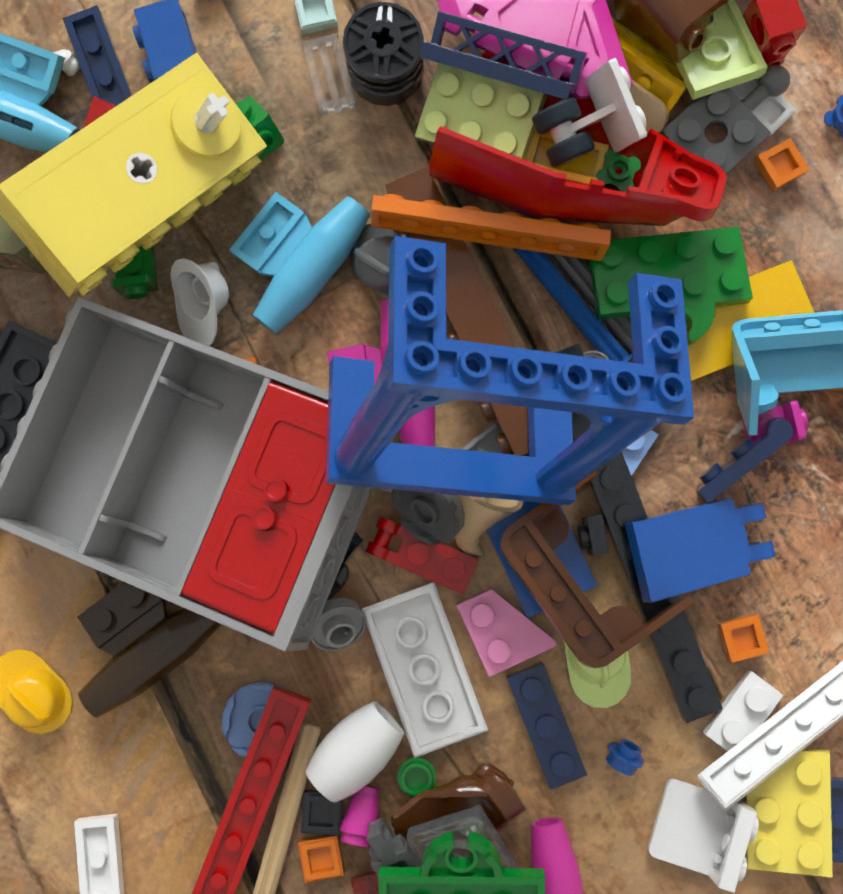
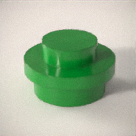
M410 757L399 767L397 774L398 785L406 795L414 797L422 791L434 788L436 784V770L433 764L426 758Z

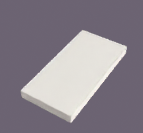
M434 582L362 608L368 630L415 758L488 731Z

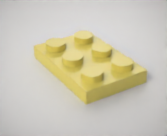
M805 748L747 794V804L757 812L756 818H758L759 822L756 838L753 842L749 841L747 847L748 869L833 878L830 750Z

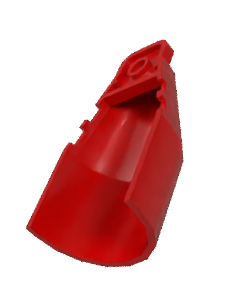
M484 51L482 58L491 59L495 55ZM503 59L497 61L499 63L510 65L507 61ZM545 94L547 98L543 110L565 99ZM574 96L581 115L573 120L572 123L596 112L591 97L581 100ZM601 121L576 132L579 134L588 131L594 142L609 145V150L612 149ZM441 126L437 130L429 164V176L533 218H554L559 221L665 226L683 216L696 221H708L713 217L721 203L727 181L726 173L719 165L690 153L654 129L648 131L647 137L619 151L620 155L628 158L635 156L641 162L640 170L634 174L632 179L634 186H628L626 192L611 190L604 186V181L591 179L589 185L566 181V174L554 172ZM616 168L615 172L617 174H621L622 170L620 168Z

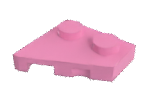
M492 589L456 604L489 677L557 646L553 638Z

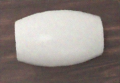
M373 701L353 711L325 736L308 764L306 775L313 786L325 798L334 803L341 801L361 790L385 768L397 750L404 731L385 708Z

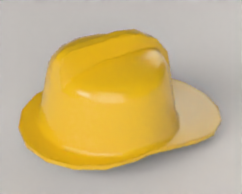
M18 649L0 657V708L5 712L10 721L28 732L37 734L52 732L63 725L71 713L73 703L70 688L64 680L41 657L32 651Z

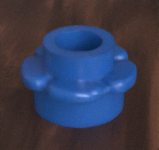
M620 739L618 743L610 742L608 744L610 751L606 756V761L615 770L632 776L637 768H642L644 759L640 755L641 749L636 744L627 739Z

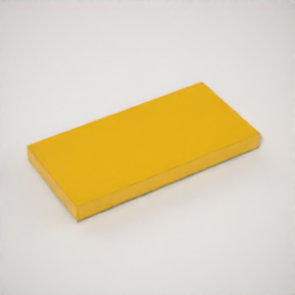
M792 260L749 276L753 296L749 303L715 307V317L709 330L694 344L688 346L691 382L734 365L732 326L737 321L749 318L815 313Z

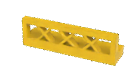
M612 18L631 79L662 100L668 109L669 115L682 94L687 90L675 61Z

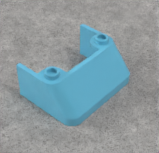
M843 310L749 318L733 324L732 351L737 403L749 435H757L758 414H763L776 407L778 393L843 388Z

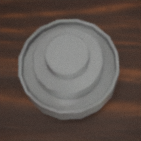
M335 598L326 601L311 638L314 645L324 651H337L354 644L363 635L366 628V618L358 603L348 598Z

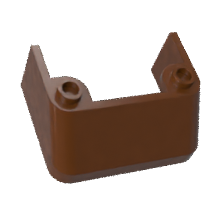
M596 471L575 485L576 495L590 486L597 476ZM541 503L505 529L500 540L501 552L578 661L589 668L607 666L694 603L687 596L672 603L645 624L642 623L633 610L625 606L612 607L600 615L553 551L566 540L569 533L568 521L559 509L562 505Z

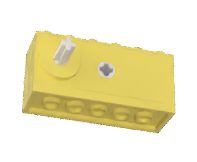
M196 52L0 184V215L69 298L78 291L82 296H85L102 283L101 280L108 275L106 273L108 269L111 268L114 273H117L133 260V257L140 252L138 249L140 246L147 251L163 239V235L172 228L170 226L171 223L177 229L193 217V213L202 204L207 207L218 199L231 184L235 186L252 173L251 170L262 162L258 156L267 145Z

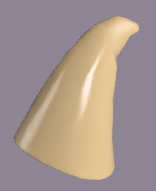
M457 495L465 513L464 526L455 537L457 546L468 555L482 557L484 552L479 545L480 536L500 520L521 509L523 501Z

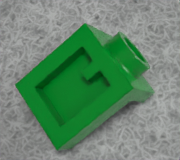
M140 246L138 248L140 252L133 257V260L115 273L116 279H111L112 288L121 296L124 295V298L140 299L147 297V292L158 291L154 247L145 251Z

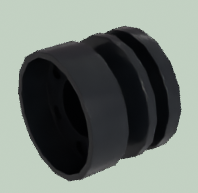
M377 2L369 4L353 14L344 29L343 49L351 86L361 98L374 105L391 106L403 103L415 94L423 80L424 58H420L419 55L424 37L420 23L409 10L396 3Z

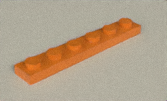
M396 194L373 195L371 207V227L596 261H602L610 246L611 230L600 229L597 225L588 223L571 225L561 223L554 218H541L539 220L525 218L515 212L498 214L485 212L475 206L451 207L445 206L436 200H425L423 202L405 200L402 196Z

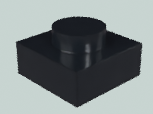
M602 514L582 517V525L577 526L581 549L587 548V553L590 556L609 553Z

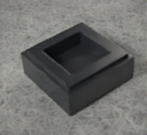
M304 790L301 833L340 835L341 831L339 829L342 824L343 800L334 803L325 798L318 790Z

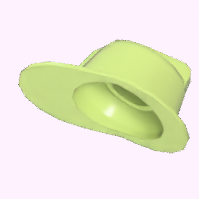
M565 642V655L570 683L577 697L583 703L594 708H608L618 704L627 695L631 685V666L628 651L607 666L589 668L578 661Z

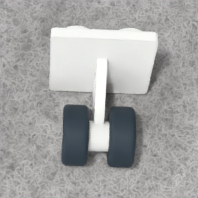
M616 58L604 63L585 79V84L596 112L572 123L573 120L581 115V111L576 99L568 98L547 107L532 117L537 133L542 135L550 132L555 145L546 151L552 167L561 166L592 151L595 148V144L590 133L584 131L577 134L576 132L600 121L614 153L647 137L645 115L642 109L635 105L629 91L631 83L628 73L623 67L619 66Z

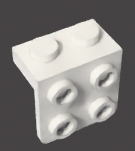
M675 778L669 779L666 782L649 839L648 852L654 858L708 875L718 888L735 893L737 882H741L746 874L747 859L745 854L749 841L753 842L758 832L757 812L742 800L725 812L706 788Z

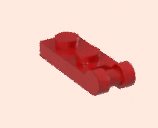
M380 516L376 527L379 528L374 541H369L365 552L464 595L479 559L441 542L438 545L427 544L416 539L402 525ZM393 534L403 538L398 553L387 548Z

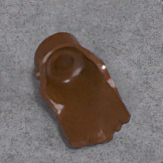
M482 763L471 775L463 774L447 784L422 791L415 795L406 805L394 812L391 821L392 826L395 828V836L401 834L405 841L408 840L422 861L423 853L429 844L442 834L453 831L455 837L454 845L467 844L469 831L478 833L489 840L503 829L509 821L526 809L513 788V780L509 779L503 771L491 763Z

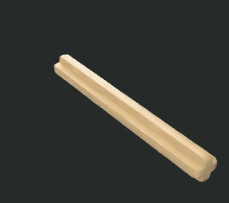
M302 723L298 732L253 894H276L308 779L306 769L316 750L321 732L320 727L317 725Z

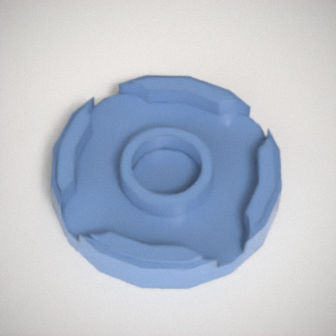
M255 681L241 687L228 700L222 714V731L232 749L238 755L246 757L273 686L285 687L271 681Z

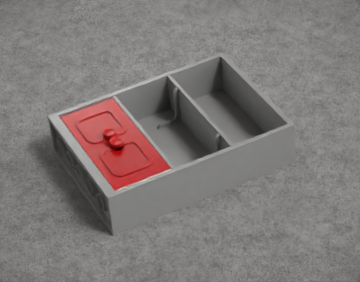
M78 297L74 307L66 315L65 327L58 343L50 351L49 363L43 377L34 387L33 399L28 411L18 423L17 435L12 447L1 462L0 528L285 652L307 650L373 487L326 483L329 391Z

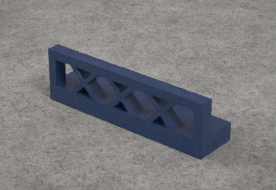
M438 11L431 43L423 41L419 57L561 99H568L575 96L587 53ZM447 22L459 25L467 40L454 49L441 46ZM468 28L480 32L472 37ZM488 34L496 36L503 50L491 59L482 58L475 42ZM504 38L516 43L508 47ZM525 44L533 47L539 59L538 63L526 70L518 68L511 54ZM470 46L474 55L461 51ZM540 49L554 53L544 58ZM560 55L576 58L569 82L555 79L547 63ZM506 56L510 65L499 63L497 61L501 60ZM543 67L547 76L534 73V71Z

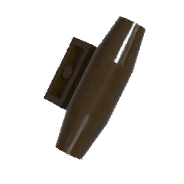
M126 582L121 583L77 616L96 647L113 656L78 692L81 703L92 716L98 718L141 695L190 658L222 624L186 608H182L167 616L165 599Z

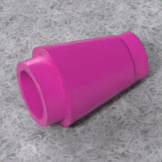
M365 786L353 794L339 829L343 831L342 842L356 846L371 847L366 840L369 831L368 823L378 819V795L380 789Z

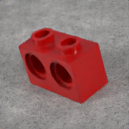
M751 0L743 14L767 67L773 65L780 66L788 52L796 46V41L807 27L797 0Z

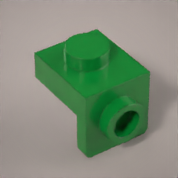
M250 95L242 101L235 103L267 145L258 156L260 160L284 143V138L270 115Z

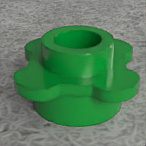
M613 149L608 150L604 155V167L598 171L596 178L604 181V186L611 190L626 192L628 186H634L632 179L634 174L640 170L641 162L635 156L628 158L620 155L619 152L614 153ZM620 168L622 170V173L617 174L615 172V169Z

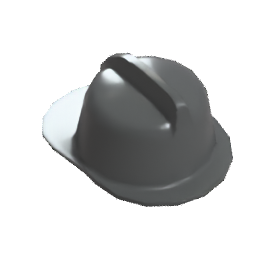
M367 224L350 252V264L353 273L361 282L379 295L389 298V247L394 236L399 235L392 230L371 227V224Z

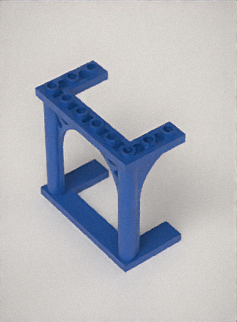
M394 236L389 247L388 345L375 385V361L333 356L329 364L326 483L561 505L572 504L576 501V484L658 424L663 422L685 425L694 418L682 280L636 273L628 281L634 363L446 339V243ZM471 400L523 406L528 409L529 456L393 443L391 441L409 418L425 409L451 401ZM572 412L583 413L591 421V426L573 442Z

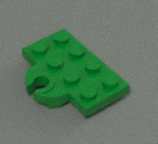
M739 226L612 239L602 261L589 260L598 319L630 316L628 281L636 273L681 279L685 320L688 328V346L694 344L709 330L715 317V307L747 304L753 299Z
M450 831L432 840L423 853L421 867H380L378 875L379 894H545L544 868H503L500 853L491 841L472 831H469L467 848L472 854L467 857L460 858L451 853L454 848L455 837L453 831Z

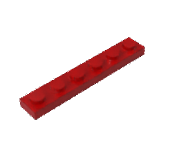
M277 685L273 686L192 894H235L310 705L311 698Z

